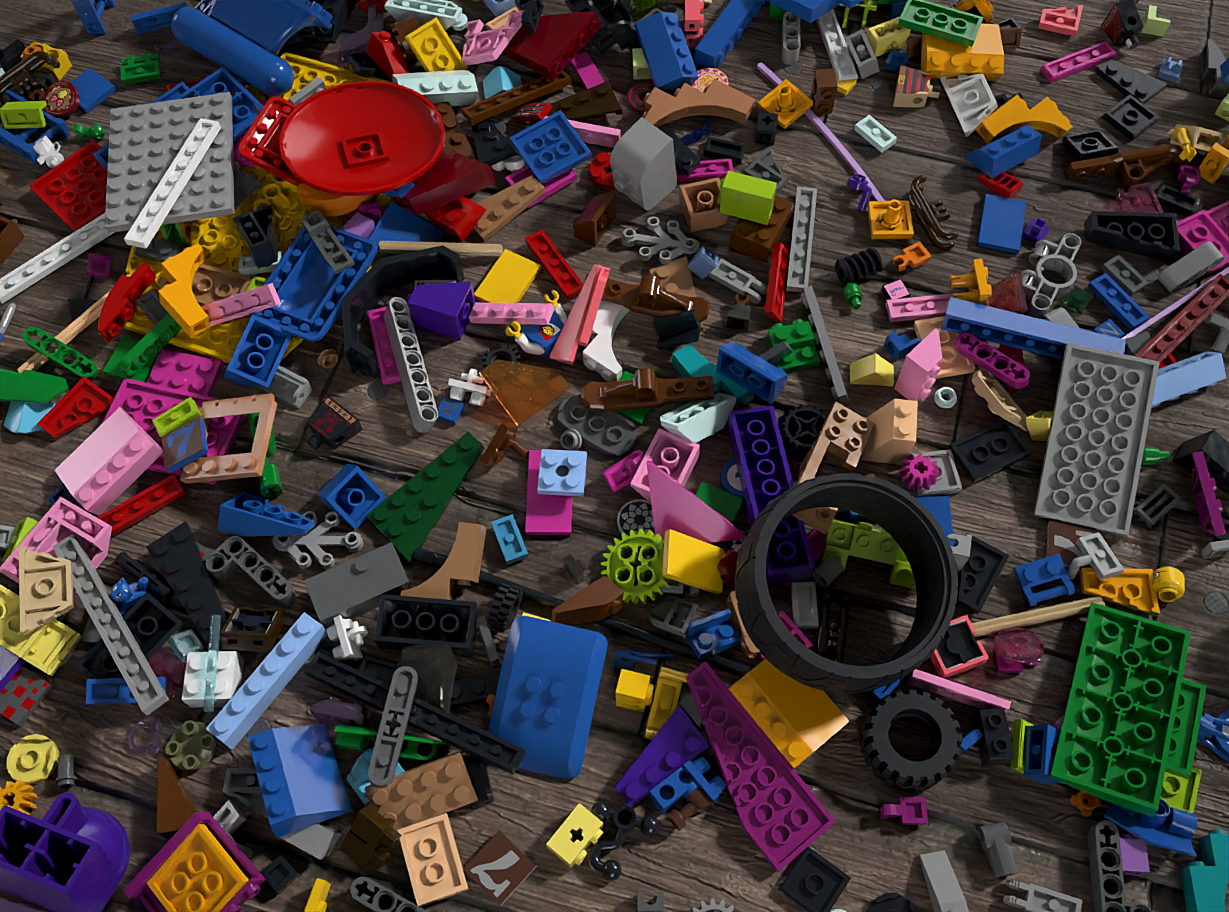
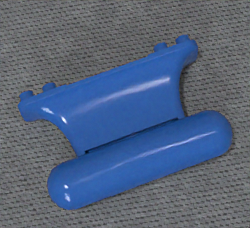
M214 0L207 14L189 6L179 9L173 14L171 30L180 43L218 66H223L228 72L264 94L280 97L292 88L294 71L277 54L287 40L303 28L318 26L330 30L332 27L330 21L333 16L323 10L324 8L314 1L311 3L309 0Z

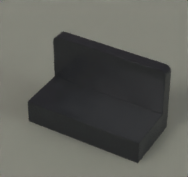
M694 309L653 320L654 328L659 336L657 344L659 350L699 341L701 325Z
M463 755L479 797L478 801L470 803L469 806L474 807L495 801L487 763L473 755Z

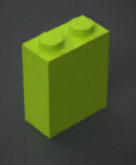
M728 171L725 179L722 178L719 184L720 193L717 203L720 204V213L768 225L773 210L777 183Z

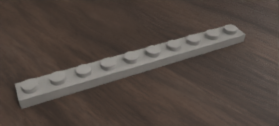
M71 534L52 548L57 557L71 560L73 586L139 707L143 713L149 715L167 702L169 698L114 601L110 598V594L81 543L74 534Z

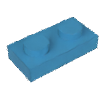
M513 514L491 522L507 565L529 557Z

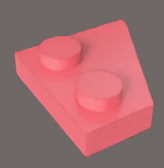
M1077 5L1076 9L1067 10L1066 7L1043 9L1038 28L1075 37L1083 5Z

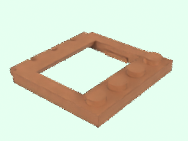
M270 393L239 397L238 399L230 398L203 402L202 407L198 409L201 414L200 418L205 423L206 439L210 418L260 413L252 451L250 453L200 457L183 466L180 480L186 484L262 476L277 407L274 395Z

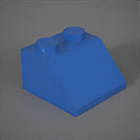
M348 463L316 495L330 511L336 512L339 518L353 529H356L366 519V515L386 498L357 465Z

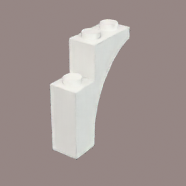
M601 301L589 339L591 343L583 351V363L589 370H595L600 373L606 381H619L622 376V367L617 362L611 345L614 332L620 321L629 312V309L622 305Z

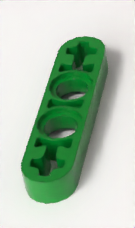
M168 313L120 360L119 368L129 376L136 374L182 327Z
M29 327L23 332V340L30 348L80 379L86 377L93 381L99 375V370L93 361L40 328ZM37 335L39 339L42 341V343L40 344L39 341L35 339L31 340L30 336ZM56 344L58 349L54 353L46 352L47 346ZM74 355L76 359L72 364H65L64 359L66 356ZM80 364H81L83 367H85L86 369H90V368H91L92 372H91V373H89V372L84 373V371L82 370V368L79 367Z

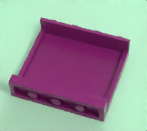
M195 812L123 889V892L128 898L138 897L149 912H168L147 885V882L198 824H205L249 880L220 912H241V906L246 900L252 899L259 893L261 889L259 886L266 879L209 812Z

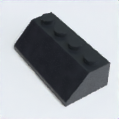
M147 592L123 616L125 623L147 661L184 624ZM102 638L75 665L90 679L124 678Z
M382 594L374 642L381 649L473 656L476 639L477 602Z

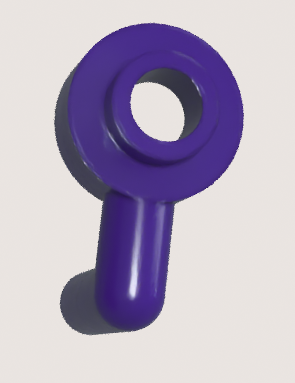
M854 174V176H849L847 186L863 192L857 209L865 211L872 189L868 186L869 182L865 180V176Z

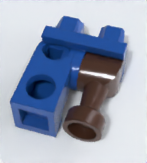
M704 757L694 762L689 760L684 766L680 767L649 792V798L662 814L666 813L682 797L685 798L687 803L679 811L673 809L667 814V818L678 831L686 826L685 819L696 812H704L718 801L719 795L726 787V783L718 775L710 782H707L703 777L711 768Z

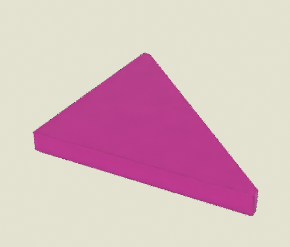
M647 461L655 535L658 533L662 537L661 540H664L665 531L669 529L706 543L745 539L743 531L737 529L730 521L717 511L715 512L691 491L689 492L681 486L678 481L655 466L652 461Z

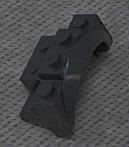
M620 0L564 1L572 13L596 12L601 27L590 39L602 54L616 43L623 51L637 40L633 32L632 16Z

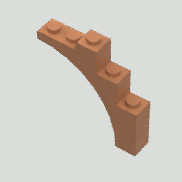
M715 78L710 85H706L703 92L686 83L683 84L681 89L678 88L674 96L654 87L651 94L647 93L643 101L645 113L642 118L658 129L672 121L697 115L719 116L744 124L753 110L755 99Z

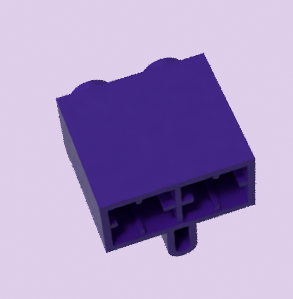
M68 792L56 798L42 820L4 805L0 810V890L53 912H102L123 878L130 860V841L122 824L105 811L81 806L76 796Z

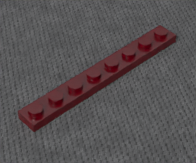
M1219 274L1148 342L1135 357L1159 361L1160 364L1229 296V280L1222 274Z

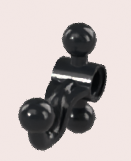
M599 801L592 806L591 813L602 822L607 819L614 821L617 831L614 839L598 842L592 847L589 853V860L591 866L596 871L602 873L605 879L614 881L621 875V865L618 861L611 859L602 862L599 858L600 853L618 849L623 844L627 832L631 831L634 827L640 828L641 832L646 836H653L659 831L660 823L652 815H647L644 818L637 817L634 809L630 806L623 805L616 810H612L607 803ZM628 812L631 814L632 821L630 824L622 825L618 822V817L621 813Z

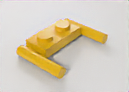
M661 666L650 706L644 738L652 740L661 726L672 715L678 704L682 682L687 683L686 676L688 673Z

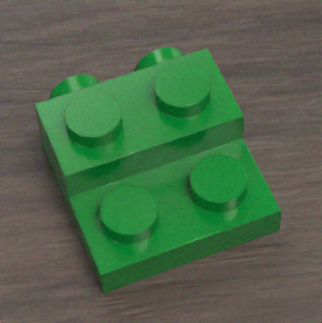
M797 319L791 325L775 324L768 329L767 341L770 349L785 341L793 350V353L775 363L776 367H780L786 373L820 365L821 360L815 346L816 338L809 321L803 322L802 319Z

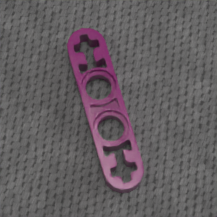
M961 333L956 337L955 349L958 353L1016 389H1021L1028 385L1030 373L1024 366L970 333ZM985 351L989 356L980 358L977 356V353ZM1002 362L1007 367L1000 370L995 367V364Z

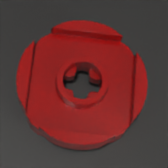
M604 152L599 153L597 158L591 162L589 176L594 181L596 187L603 190L615 189L613 175L611 172L606 174V170H611V154Z

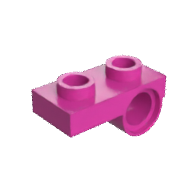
M641 450L633 452L601 472L611 492L615 493L632 482L644 458Z

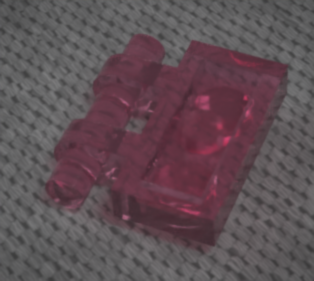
M1151 183L1131 185L1127 193L1124 192L1123 188L1115 191L1117 195L1116 201L1118 205H1121L1123 212L1163 213ZM1129 202H1133L1135 207H1131Z
M160 648L148 660V663L154 674L166 677V695L171 700L175 696V691L170 689L173 683L182 687L187 660Z

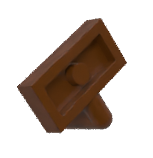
M513 422L501 423L481 461L486 465L500 463L505 457L507 447L525 459L529 455V451L515 441V433L519 427Z

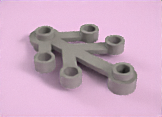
M649 217L647 220V228L652 230L657 237L637 234L632 228H627L621 233V243L626 247H633L637 242L655 245L651 248L644 246L639 249V258L644 261L659 253V261L662 264H668L671 260L681 255L687 257L695 256L700 247L697 240L687 238L679 229V222L676 220L668 221L667 231L673 234L677 240H672L659 226V219L657 217ZM668 248H676L671 252L666 250Z
M308 511L303 514L306 518L313 517V521L317 523L318 520L314 512ZM334 511L328 512L325 515V521L306 536L274 535L273 537L274 547L278 551L289 552L296 559L298 566L303 569L308 568L312 560L307 553H302L296 545L306 546L318 558L321 566L329 569L335 563L334 558L330 553H325L320 546H345L349 552L354 553L360 551L364 543L361 535L357 532H350L346 536H322L330 528L336 527L340 523V518ZM336 517L334 521H329L330 518ZM283 538H287L286 541L281 542ZM356 538L354 542H349V540ZM303 558H307L305 563H300ZM325 559H331L328 563H323Z

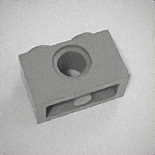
M863 29L845 37L849 53L861 79L879 72L877 58Z

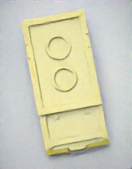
M0 584V645L48 675L53 676L58 668L65 665L74 654L75 646L82 638V635L57 619H53L27 635H21L19 596Z

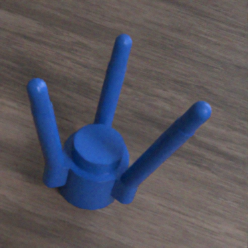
M618 649L614 660V668L620 669V675L621 669L634 670L636 662L655 665L657 663L656 660L648 658L673 659L674 655Z
M1206 713L1204 716L1201 715L1197 740L1203 742L1229 763V756L1205 738H1211L1212 735H1215L1229 742V736L1216 730L1217 725L1213 724L1216 723L1229 727V721L1215 718Z

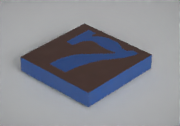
M198 417L162 437L166 471L172 473L208 453L205 423L202 418Z

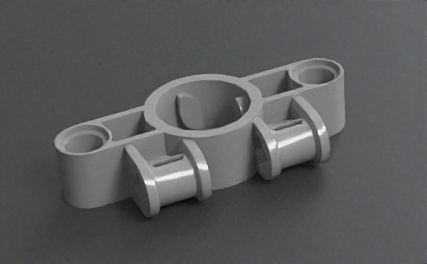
M1068 233L1064 235L1059 245L1048 240L1037 241L1034 253L1029 256V262L1036 267L1035 270H1023L1020 274L1021 279L1019 283H1016L1013 288L1016 295L1031 301L1026 310L1027 316L1040 319L1042 315L1048 312L1054 299H1060L1070 291L1077 277V269L1072 261L1081 245V239L1076 234ZM1042 271H1056L1065 278L1066 282L1064 284L1049 282L1043 277Z

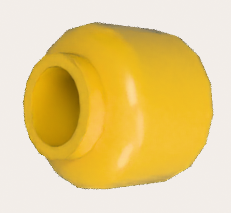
M1166 566L1153 572L1152 588L1157 592L1158 599L1164 602H1173L1183 596L1185 578L1180 570Z

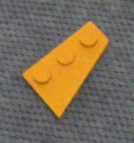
M1081 568L1079 570L1083 594L1093 597L1100 596L1105 601L1157 617L1160 614L1157 592L1152 588L1153 569H1124L1121 575L1101 581L1092 568Z

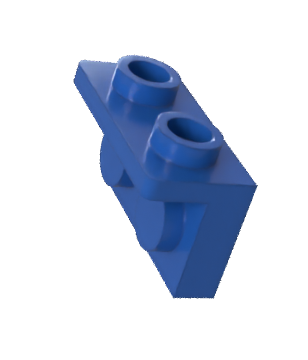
M729 609L722 612L717 611L703 619H695L688 625L685 639L699 660L741 644L742 638L730 622L732 613Z

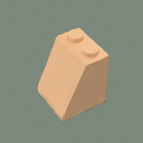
M893 399L866 418L873 422L874 426L862 451V461L901 465L903 460H908L916 443L918 401Z

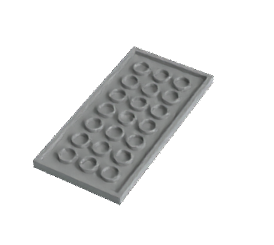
M1067 343L1033 516L1095 528L1097 531L1124 537L1129 535L1159 361Z

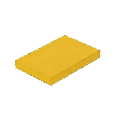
M437 17L404 37L426 72L466 70L468 68Z
M505 249L474 293L475 299L483 303H519L541 270V265Z
M669 529L665 531L662 576L714 594L722 593L723 581L720 578L721 574L717 567L721 557L724 555V549Z

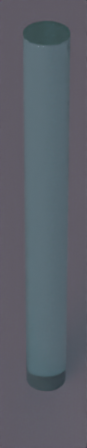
M211 615L204 712L214 711L220 615Z

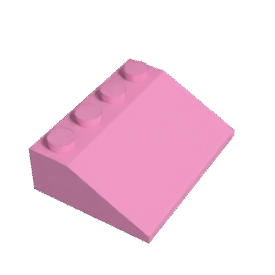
M119 407L54 471L71 495L87 511L101 515L163 454V449Z

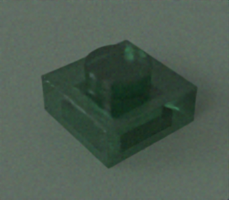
M1074 286L1065 298L1063 305L1081 315L1092 300L1093 295Z

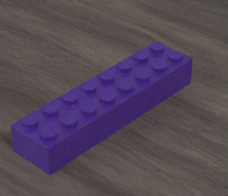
M773 406L729 411L727 428L750 525L753 524L757 516L768 504L794 486ZM792 515L778 523L770 540L766 557L767 585L811 579L812 571L815 570L804 522Z

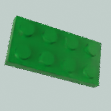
M908 0L898 25L973 47L983 17L926 0Z

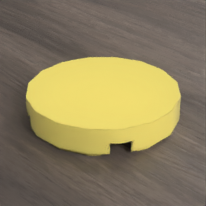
M38 734L25 736L17 745L14 744L6 758V769L15 781L21 780L26 785L39 784L48 779L55 771L58 764L59 750L56 744L46 736Z

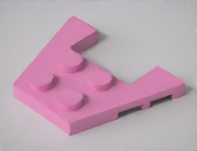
M525 10L511 12L505 27L481 32L484 24L480 19L467 22V33L464 36L466 44L463 46L462 56L464 64L468 66L496 60L522 26L521 17Z

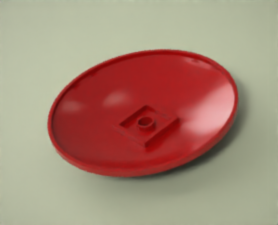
M357 81L324 89L301 102L285 120L280 132L279 145L287 168L306 185L335 195L368 196L398 189L427 172L441 154L444 146L445 130L442 117L437 108L420 93L389 82Z

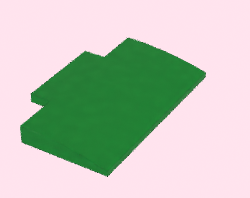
M1091 602L1050 773L1051 778L1149 817H1153L1156 814L1165 772L1185 779H1189L1192 772L1206 686L1182 679L1191 631Z

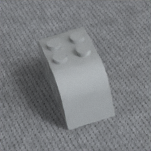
M641 117L614 146L610 156V164L615 188L648 211L655 207L677 186L673 139Z

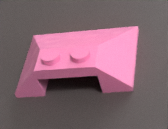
M60 497L19 546H25L28 550L38 553L45 552L58 558L52 547L71 534H74L96 570L107 557L112 527ZM19 546L0 566V572L18 584ZM73 586V594H75L77 592Z

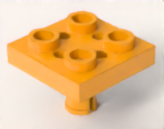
M962 0L955 4L957 10L964 12L976 6L986 23L994 20L991 14L994 9L990 1Z
M787 79L758 102V108L763 112L778 114L777 123L784 129L813 106V100Z
M894 199L891 201L868 202L871 239L913 238L914 231L909 201Z

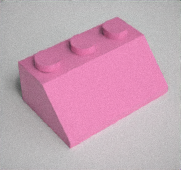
M936 328L905 358L894 389L908 400H925L931 392L929 388L936 381L934 377L941 369L939 364L942 360L939 331Z
M658 429L630 486L647 501L651 502L647 461H652L655 466L666 472L684 487L699 458L700 445Z

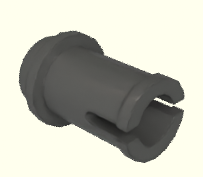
M61 755L57 759L58 778L55 779V783L58 784L60 789L72 788L77 781V778L74 776V755Z

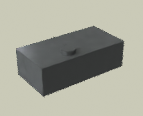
M392 542L304 580L318 618L325 630L335 624L333 618L341 615L342 619L355 618L379 607L382 594L400 596L401 591L412 588Z

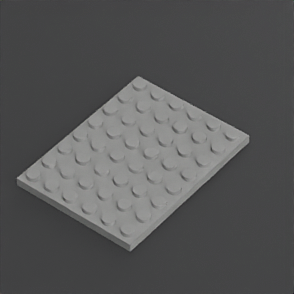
M230 92L111 109L105 229L108 233L130 230L200 118L219 122L221 129L161 225L234 214L232 97Z

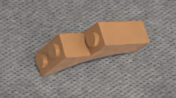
M459 522L455 543L443 566L424 583L401 591L400 596L452 600L455 580H457V585L471 586V582L478 583L486 527L480 524Z

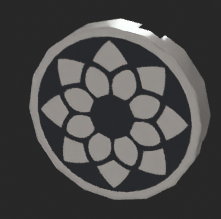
M636 499L629 501L621 507L617 516V527L621 535L624 533L627 537L630 536V530H633L638 535L639 529H643L645 535L651 530L655 536L651 502Z

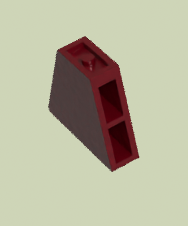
M594 11L541 16L535 34H528L525 26L522 25L503 52L507 58L554 81L598 31L601 24Z
M443 147L433 166L413 181L414 186L401 198L393 197L398 206L416 215H421L491 186L495 183L489 165L478 162L476 159L473 160L464 154H459L455 150Z

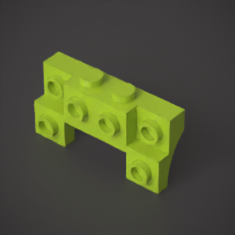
M833 520L829 531L826 532L821 563L829 556H833L842 564L845 571L848 555L890 564L892 565L889 583L913 589L915 580L910 564L898 543L883 528L882 531L873 529V525L859 522V525Z

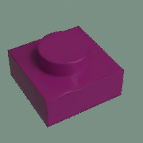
M89 253L86 275L108 279L112 257Z

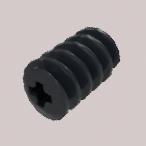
M868 248L865 251H860L858 254L854 253L851 256L837 260L835 270L840 282L844 283L846 279L848 283H852L853 277L858 281L861 279V275L866 278L868 272L873 275L876 270L878 272L883 271V264L878 251Z

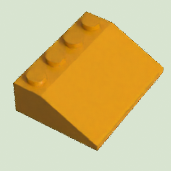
M981 24L973 47L922 32L921 71L929 73L931 78L940 79L942 76H946L947 79L958 78V75L971 76L973 74H983L986 81L996 82L1004 74V51L999 24Z
M767 659L729 688L730 692L793 769L849 722L823 690L809 687L788 677L775 668Z

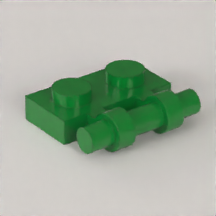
M150 52L145 53L144 56L135 57L132 55L126 59H121L122 66H120L123 85L162 79L159 62L161 61L160 54H152Z

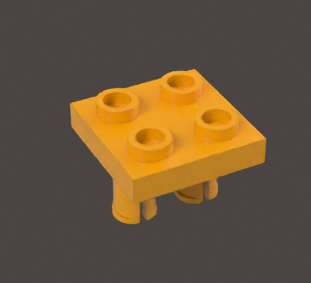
M982 259L973 260L969 274L950 276L951 289L969 287V292L954 293L953 298L989 306L988 298L992 296V287L990 284H987L988 268L984 267Z

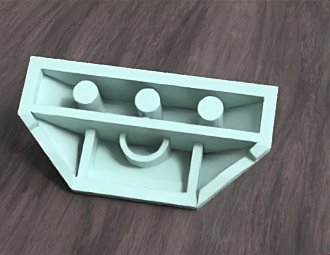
M388 0L385 4V9L397 21L415 15L421 27L437 17L444 30H447L456 23L462 13L461 7L446 0Z
M719 392L714 394V399L689 402L660 416L661 425L676 436L699 443L700 440L712 436L715 432L724 428L728 420L729 411H732L736 403V397Z

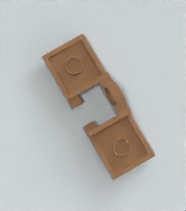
M835 402L828 413L817 440L812 444L811 449L800 465L797 484L816 478L814 476L824 454L841 463L843 467L853 471L856 468L874 423ZM811 508L792 514V516L825 534L829 531L838 508Z

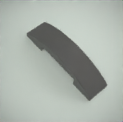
M320 210L301 218L313 242L335 274L355 264L347 250L343 248Z

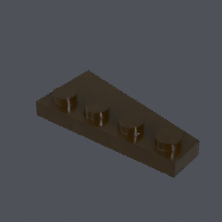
M606 81L551 103L552 108L546 116H551L561 110L568 120H579V122L587 121V118L598 116V118L606 117V114L616 113V115H620L623 113L609 82Z

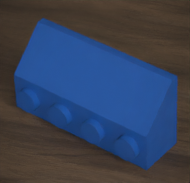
M659 12L636 22L634 27L654 86L660 90L676 91L678 88L681 89L684 83L692 86L699 77L677 14Z

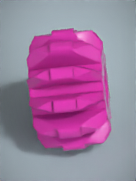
M920 452L917 458L911 454L908 460H903L899 474L903 476L902 483H909V490L916 487L917 492H919L923 487L928 491L931 485L936 484L940 471L936 468L937 461L930 462V455L923 458Z

